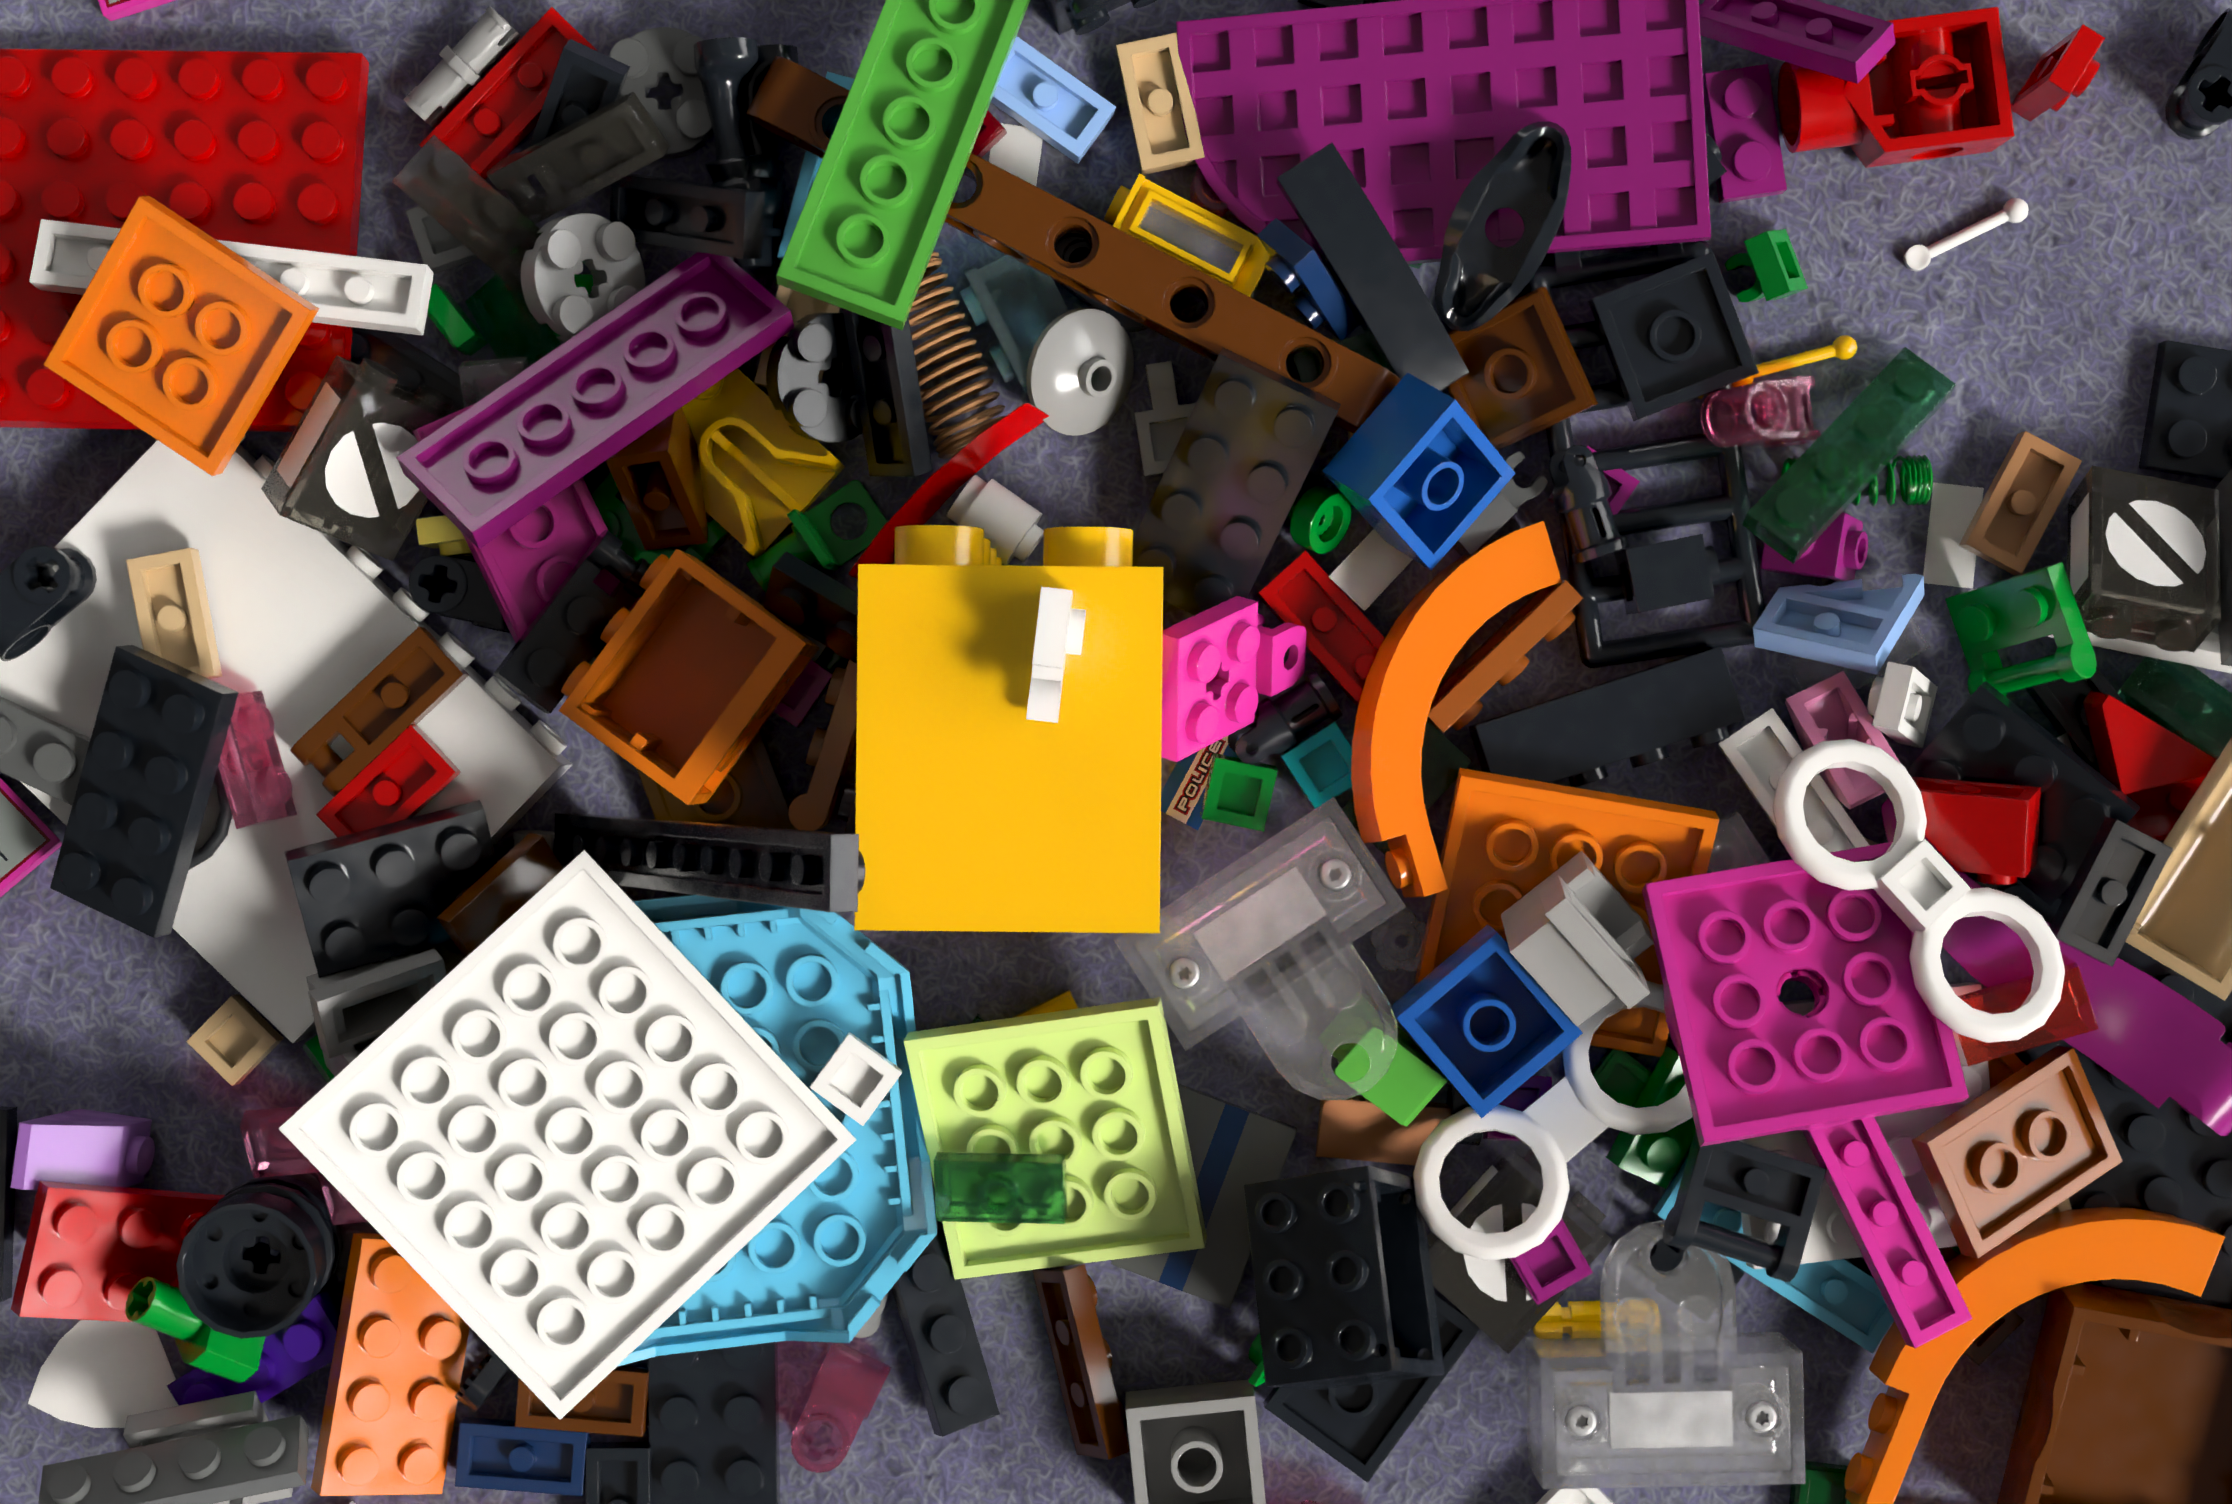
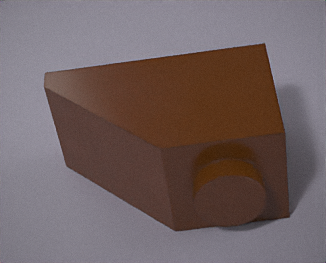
M681 407L606 460L646 551L707 543L708 526L697 443Z

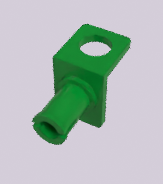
M852 480L806 513L797 509L788 513L787 516L793 523L791 525L793 532L746 564L756 581L767 592L772 566L786 551L811 566L816 563L819 567L823 566L826 569L835 571L867 549L888 521L859 480ZM845 503L859 505L867 515L865 532L854 540L839 538L831 526V518L834 511Z

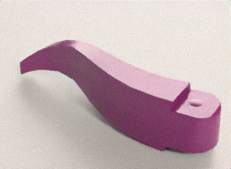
M1888 797L1881 805L1887 843L1893 842L1897 825L1893 803ZM1924 836V839H1926L1933 846V848L1944 858V860L1955 870V872L1967 883V885L1971 889L1983 888L1970 877H1968L1965 873L1957 872V870L1946 860V858L1936 849V847ZM1984 916L1963 917L1952 924L1943 938L1942 947L1972 977L2015 1009L2020 1008L2031 992L2034 970L2030 952L2019 935L2001 921ZM2059 942L2065 968L2062 994L2059 1003L2042 1027L2092 1059L2159 1109L2171 1097L2187 1113L2197 1117L2220 1136H2227L2232 1131V1043L2224 1044L2220 1041L2226 1031L2225 1026L2184 996L2127 962L2117 958L2111 967Z

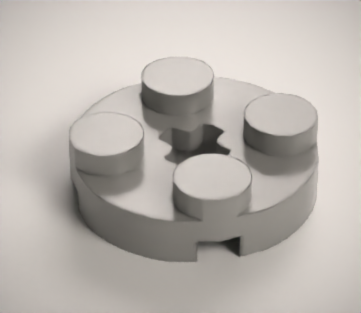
M591 213L558 217L544 224L537 232L542 234L537 238L534 248L526 250L521 264L522 291L530 313L539 324L547 323L554 332L561 335L556 338L564 342L645 288L644 267L635 246V237L631 229L622 222H611L600 215ZM583 264L588 267L593 276L592 291L589 295L585 287H576L574 281V274H579L583 271Z

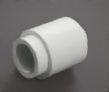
M974 475L967 483L947 514V517L958 524V526L983 528L984 538L991 540V548L997 549V557L1002 558V564L1008 565L1014 556L1024 563L1044 535V530L1037 526L1042 516L1041 512L994 479L987 483L977 475Z

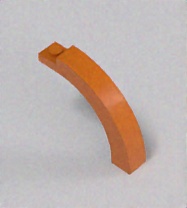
M1544 521L1490 540L1472 555H1463L1438 573L1415 595L1396 619L1381 644L1366 677L1357 708L1352 740L1351 781L1354 811L1362 843L1387 840L1390 851L1385 853L1386 869L1393 885L1398 889L1401 888L1404 898L1426 897L1448 890L1428 822L1421 779L1424 732L1433 698L1442 677L1455 655L1470 636L1489 618L1527 594L1562 582Z

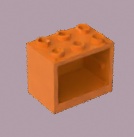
M676 549L670 558L664 554L658 556L647 569L639 584L646 591L631 612L623 607L609 621L600 637L601 640L607 643L592 665L587 661H583L569 676L561 690L568 698L558 711L685 804L694 805L708 802L817 653L819 647L791 626L780 621L762 605L698 558Z

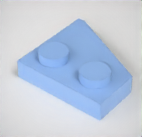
M1919 574L1902 575L1903 587L1863 591L1862 579L1837 581L1827 586L1807 584L1779 587L1753 627L1755 647L1877 675L1925 595L1924 576Z

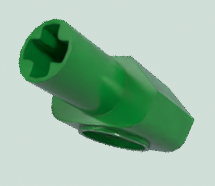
M152 1277L142 1278L130 1291L125 1306L126 1317L130 1321L174 1337L184 1363L237 1383L245 1382L258 1371L266 1336L241 1339L214 1331L192 1313L179 1288Z

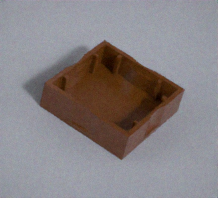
M2086 1283L2064 1286L2050 1291L1997 1504H2232V1310Z

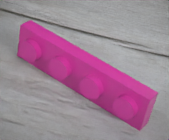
M1875 1117L1853 1120L1826 1129L1802 1130L1819 1167L1826 1169L1824 1176L1905 1344L1917 1348L1973 1319Z

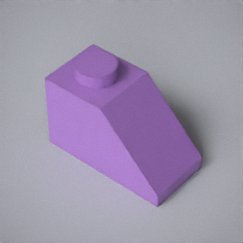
M75 1109L19 1122L11 1188L37 1190L39 1181L129 1187L144 1182V1175L152 1165L155 1152L154 1141L150 1137L152 1119Z

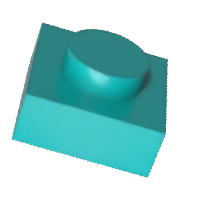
M1331 722L1288 752L1280 755L1282 761L1315 810L1352 787V747L1336 722Z

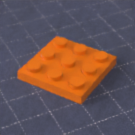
M141 196L135 203L46 359L44 366L211 476L223 473L319 308L151 196Z

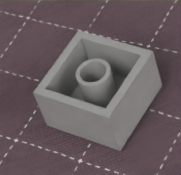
M1249 1379L1125 1392L1135 1504H1266L1254 1388L1248 1382Z

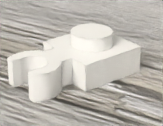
M1041 587L1026 714L1027 720L1058 723L1066 654L1081 655L1086 620V609L1072 608V590Z

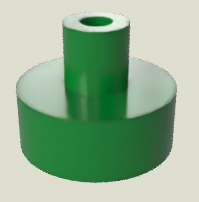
M1323 485L1310 488L1302 497L1297 495L1286 517L1291 520L1290 532L1292 539L1298 545L1318 554L1332 551L1342 541L1348 530L1352 508L1350 501L1342 493Z

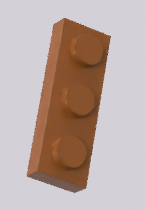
M1561 579V583L1538 590L1438 687L1427 718V723L1432 728L1443 733L1451 726L1455 731L1463 728L1481 711L1484 704L1479 699L1496 682L1501 686H1505L1526 668L1530 660L1525 654L1542 638L1547 642L1552 641L1571 625L1576 617L1571 610L1583 598L1567 580Z

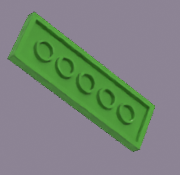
M1030 0L885 1L777 272L778 285L903 330Z

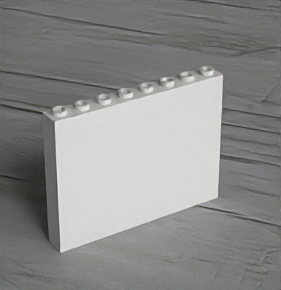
M157 440L54 547L57 549L70 548L81 551L91 559L96 569L97 578L94 591L86 601L82 602L51 628L48 635L30 651L10 661L4 662L0 659V696L91 738L116 646L134 645L143 649L126 560L186 548L199 550L223 676L210 680L239 692L219 761V766L230 783L234 811L228 835L213 856L188 870L172 928L292 1043H296L310 1038L317 1031L306 979L307 976L316 974L317 969L284 852L337 837L316 816L334 798L322 786L325 778L312 764L304 766L290 752L293 745L418 627H424L463 667L469 676L417 724L461 773L414 817L480 800L485 811L494 847L573 764L561 754L567 747L564 740L541 720H538L532 726L515 709L521 703L520 698L500 679L492 676L488 681H485L469 665L475 659L474 654L451 633L446 632L440 637L423 621L430 614L429 611L421 608L413 600L411 593L401 587L394 593L377 576L384 568L364 548L354 543L348 549L332 533L338 524L322 507L311 499L301 504L286 489L287 483L276 470L278 465L270 458L261 455L256 460L239 444L223 473L211 476ZM58 565L52 567L55 572L60 569ZM53 581L51 583L52 588H56L58 584L55 581ZM341 734L330 746L343 760L355 750ZM21 782L67 826L72 805ZM214 783L194 852L205 844L215 830L220 809L217 788Z

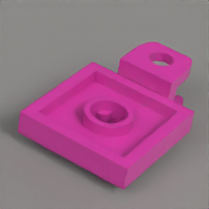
M1235 596L1164 629L1161 757L1178 762L1255 722L1258 693L1272 697L1293 686L1304 674L1306 628L1293 623H1284L1273 629L1264 627L1265 618L1263 615L1258 614V601ZM1289 648V656L1286 663L1284 664V656L1287 649Z

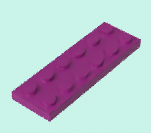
M697 252L396 458L404 475L480 549L794 329L791 310L729 257Z

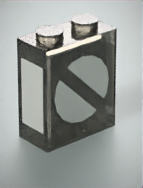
M337 355L261 489L280 516L393 561L428 501V498L404 475L396 457L418 443L413 433L414 430L452 414L453 411L451 409L454 406V402L430 386L419 384L417 390L414 391L397 383L399 377L394 372L373 360L364 358L361 364L357 365Z
M2092 465L2068 502L2067 577L2087 632L2103 639L2121 638L2156 645L2165 651H2188L2193 653L2221 620L2219 490Z
M1508 1145L1449 1210L1450 1214L1465 1227L1486 1234L1508 1232L1526 1222L1538 1207L1543 1190L1541 1167L1531 1149L1521 1156ZM1577 1191L1570 1199L1567 1198L1562 1219L1587 1263L1590 1265L1613 1239L1599 1227L1607 1216L1583 1194ZM1431 1231L1427 1234L1433 1286L1508 1354L1568 1290L1566 1288L1536 1305L1509 1258L1481 1260L1455 1252Z

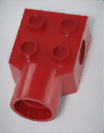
M1998 7L1889 20L1894 25L1895 45L1858 84L1788 62H1784L1780 69L1778 79L1780 124L1785 145L1791 153L1850 146L1864 167L1868 168L1992 152L2015 136Z

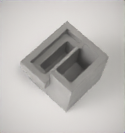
M1580 851L1501 914L1510 953L1577 1027L1617 996L1628 1009H1631L1650 994L1642 968L1634 961V958L1654 944L1649 928L1583 851Z
M435 949L416 955L414 952H410L320 978L318 973L306 977L320 1048L323 1051L325 1064L334 1077L446 976L444 960Z

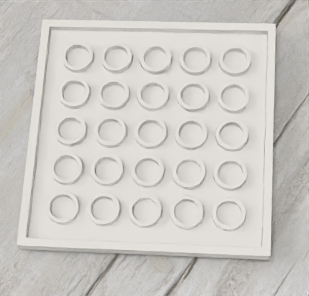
M585 850L278 1128L559 1420L856 1141V1138Z

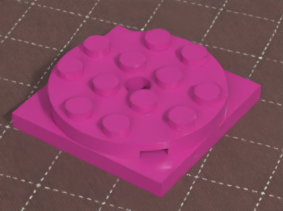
M1893 842L1830 853L1852 862L1872 861L1884 855ZM1793 859L1647 883L1643 887L1642 893L1664 986L1666 1022L1671 1039L1680 1057L1700 1147L1795 1130L1826 1129L1853 1120L1958 1103L1969 1098L1953 1031L1932 1015L1915 988L1909 959L1914 933L1874 889L1847 891L1821 883L1795 864ZM1799 981L1806 984L1814 995L1815 1004L1813 1010L1804 1016L1788 1010L1783 1002L1779 1001L1781 987L1784 983Z

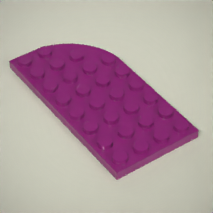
M1401 0L1176 22L1178 54L1195 108L1205 156L1195 161L1206 181L1223 204L1257 235L1277 218L1315 250L1311 244L1310 234L1278 187L1277 177L1332 142L1374 207L1407 264L1441 262L1444 236L1449 220L1461 195L1474 176L1492 160L1519 130L1535 122H1553L1561 126L1569 137L1571 146V174L1563 219L1547 253L1706 241L1711 239L1699 0ZM1182 114L1183 125H1184L1185 134H1186V138H1187V133H1186L1184 118H1183V114ZM1500 208L1492 212L1487 218L1485 232L1490 242L1494 245L1510 247L1521 239L1524 232V222L1515 210Z

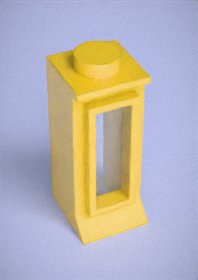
M1140 173L1131 190L1122 185L1120 186L1104 218L1105 221L1113 224V227L1249 297H1252L1253 291L1266 268L1265 263L1271 259L1258 236L1145 179V176Z

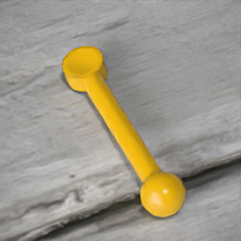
M1841 335L1834 340L1832 345L1756 364L1759 371L1758 374L1732 383V386L1744 388L1751 385L1756 377L1832 357L1848 360L1856 354L1858 348L1856 340L1848 335Z

